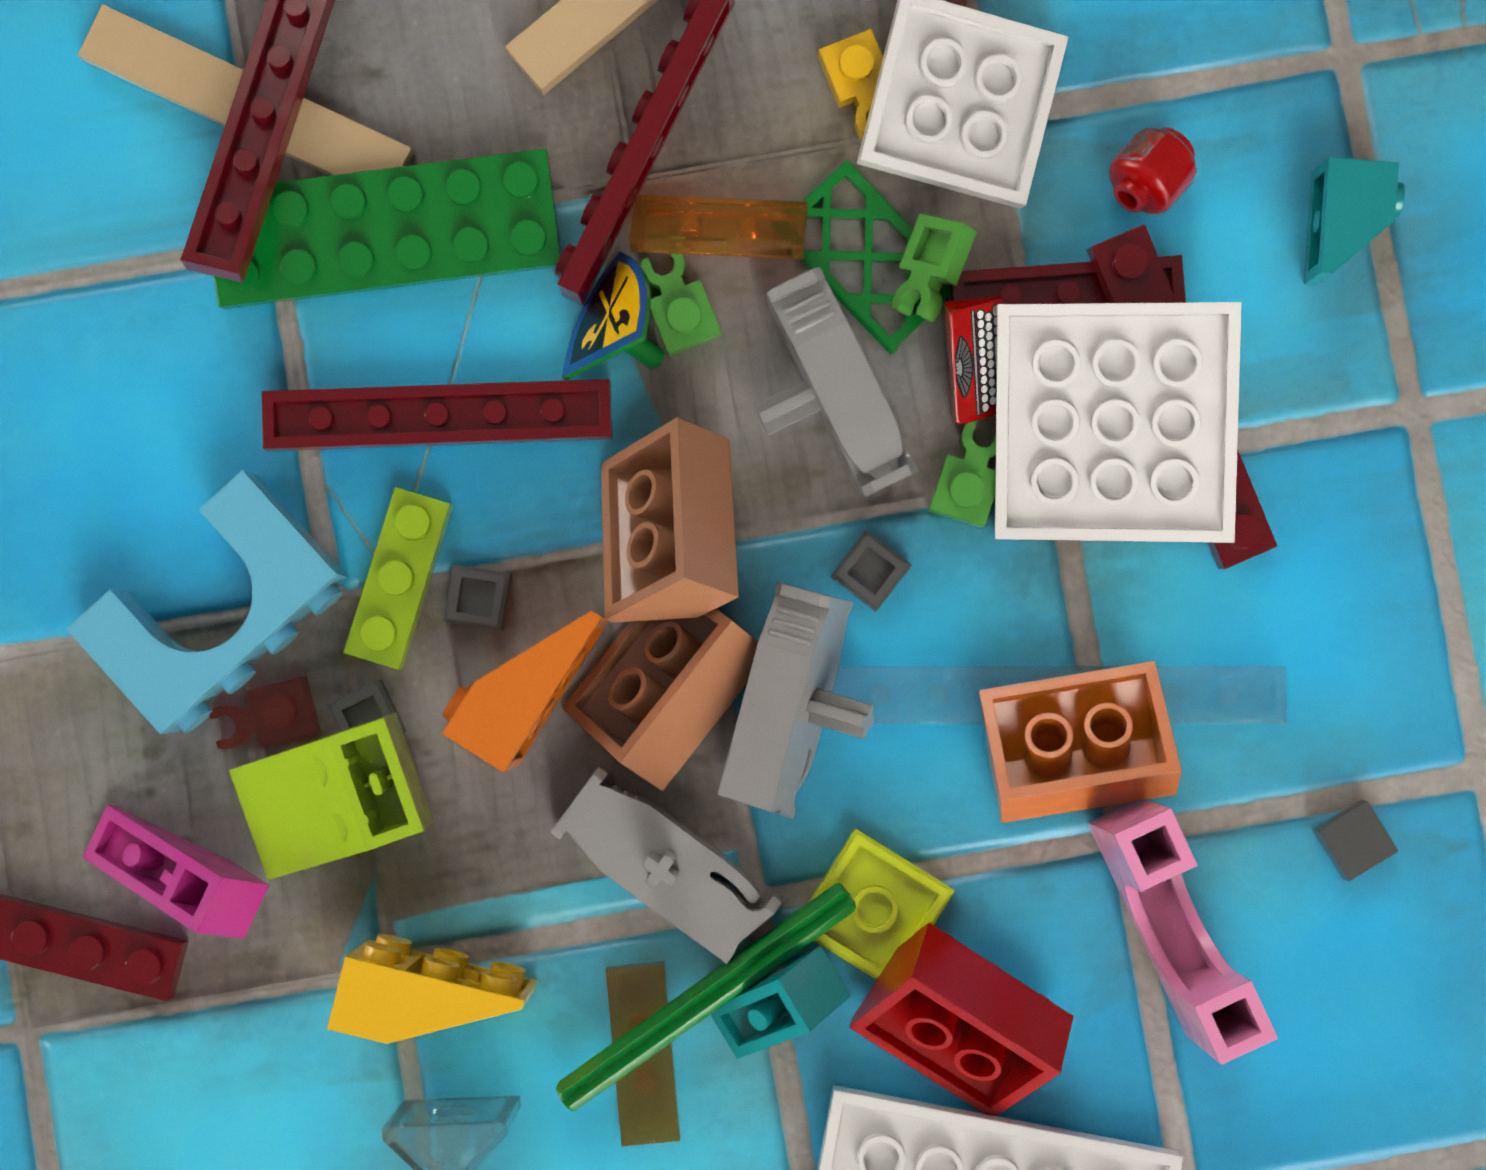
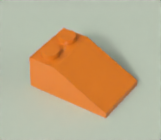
M589 611L476 680L472 686L470 685L468 688L460 686L442 714L444 718L449 720L442 735L503 773L517 768L609 621L605 620V617L601 614Z

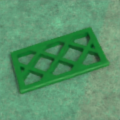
M846 159L780 222L774 223L771 230L809 270L821 268L833 295L889 354H893L897 351L898 346L925 319L916 313L913 315L912 311L910 316L904 315V324L894 334L889 336L870 316L871 304L892 305L894 295L871 294L872 262L901 263L904 253L872 252L873 221H887L906 241V247L913 228ZM846 178L865 198V210L831 209L832 190ZM823 200V208H814ZM802 218L822 219L821 250H807L789 230ZM831 219L864 220V252L830 251ZM829 262H863L862 294L848 293L829 273ZM905 272V281H907L910 275ZM948 284L939 292L942 297V304L950 298V285ZM921 298L916 301L914 306L919 305Z

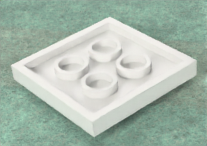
M897 0L856 164L1014 208H1023L1027 204L1068 36L943 0Z

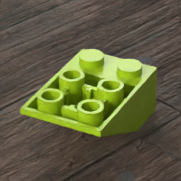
M396 712L229 770L267 880L375 849L421 833L434 822Z

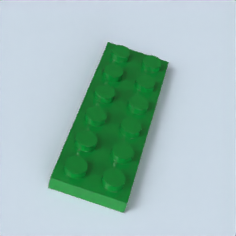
M545 148L276 182L244 283L214 276L218 307L229 309L555 268L562 253L548 151Z

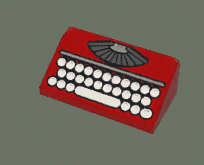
M1002 296L944 302L950 410L955 424L970 423L996 415L997 304H1004Z

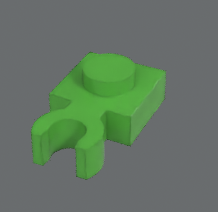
M919 214L899 266L910 277L896 290L892 301V308L906 316H910L914 304L921 298L916 314L929 322H934L942 308V297L939 293L942 284L957 286L977 231L966 223Z
M676 246L669 249L674 267L666 275L655 273L648 257L641 260V267L647 274L649 285L661 292L660 296L651 299L650 312L669 358L722 337L721 329L701 280L684 285L685 261L681 251Z
M977 421L966 423L960 433L959 443L964 452L962 459L949 454L945 456L927 511L982 529L985 527L995 497L996 470L988 468L987 464L989 459L996 456V432L989 447H980L973 440V431Z

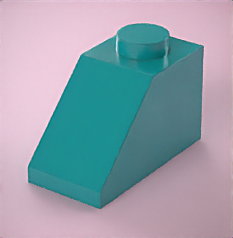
M1328 157L1311 172L1304 285H1316L1333 274L1393 223L1395 217L1400 215L1404 204L1405 187L1403 182H1398L1399 162Z
M819 945L787 959L710 1015L735 1057L739 1059L812 1031L851 995L823 948Z

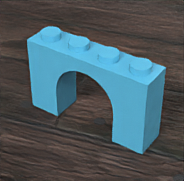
M243 470L198 509L239 554L250 574L252 582L250 611L245 622L233 637L220 646L206 651L198 652L188 649L174 641L130 592L112 589L107 591L66 628L71 636L159 734L175 733L180 730L187 734L197 728L212 713V709L208 704L224 690L228 694H232L245 685L256 673L252 665L267 651L275 655L288 646L299 634L295 626L311 611L317 616L331 607L342 595V591L338 587L349 578L260 478Z

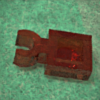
M307 676L246 691L249 704L247 709L238 705H221L213 708L209 714L210 719L229 716L236 724L233 736L216 741L218 749L240 747L255 732L260 748L321 732Z

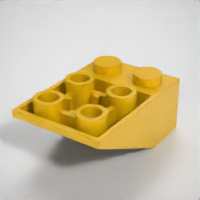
M378 934L376 941L369 939L345 956L327 1030L388 1044L522 1010L536 989L538 980L524 977L526 970L517 965L492 962L489 969L469 964V956L456 950L435 948L432 955L411 950L412 942L408 939L394 935Z

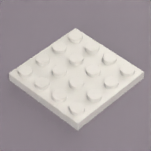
M1242 302L997 304L995 539L1235 543Z

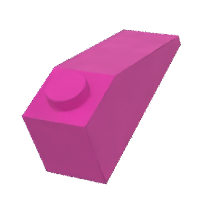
M112 805L106 806L82 857L193 932L199 934L245 939L269 887V884L231 860Z

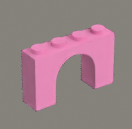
M1140 800L1126 804L1087 822L1185 1035L1221 1065L1278 1039L1252 981L1233 970L1224 960L1208 935L1191 901L1181 873L1198 865L1172 809L1146 800Z

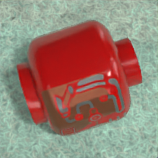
M1145 128L1135 134L1112 160L1109 168V177L1114 188L1113 194L1116 201L1123 208L1133 213L1143 212L1156 215L1170 209L1192 184L1197 173L1194 158L1195 152L1190 141L1183 134L1172 128Z

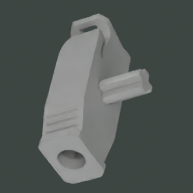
M821 268L811 269L768 291L766 306L772 315L802 381L753 405L767 435L774 434L818 412L857 495L863 494L865 497L919 472L904 445L896 419L844 313L825 280Z
M777 582L774 592L776 595L757 644L717 795L793 819L796 811L794 806L795 795L806 780L812 767L822 727L865 739L868 728H872L875 716H872L873 704L832 693L840 664L848 614L851 612L853 602Z
M602 765L599 766L550 833L560 840L568 832L574 839V843L581 847V851L586 853L589 861L593 862L602 873L727 964L734 955L738 944L775 914L782 903L781 897L772 891L765 901L755 903L760 896V891L753 880L735 862L651 800L641 797L639 793L634 794L629 789L619 788L618 784L612 785L605 782L610 771ZM713 871L718 872L719 874L727 878L731 883H729L724 878L718 876L717 874L713 873ZM732 884H734L741 891L746 900L739 894V892Z

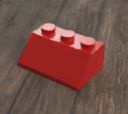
M928 922L896 949L852 1017L849 1028L982 1113L997 1116L1061 1073L1073 1015L1051 1002L1044 995L1037 993L1006 973L996 964L989 962L969 949L950 934Z

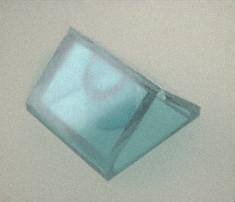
M494 1096L404 1100L382 1127V1140L413 1170H475L507 1135L521 1108V1097Z

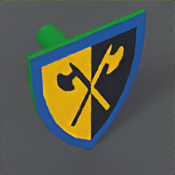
M621 251L599 278L574 326L563 367L562 378L564 380H568L623 351L649 369L657 368L664 359V351L646 338L651 304V291L647 274L638 261Z

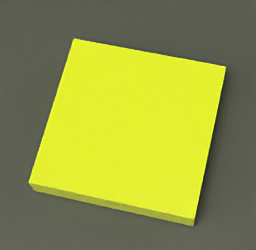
M854 827L809 902L834 884L840 883L854 899L856 909L814 941L877 980L899 946L928 922L932 925L936 923L955 890Z

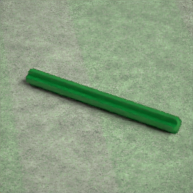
M836 883L733 956L727 964L723 963L561 1079L555 1089L562 1103L570 1111H576L853 913L856 909L854 899L840 883Z

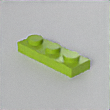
M397 487L394 488L345 645L344 654L397 670H403L453 510L452 504Z

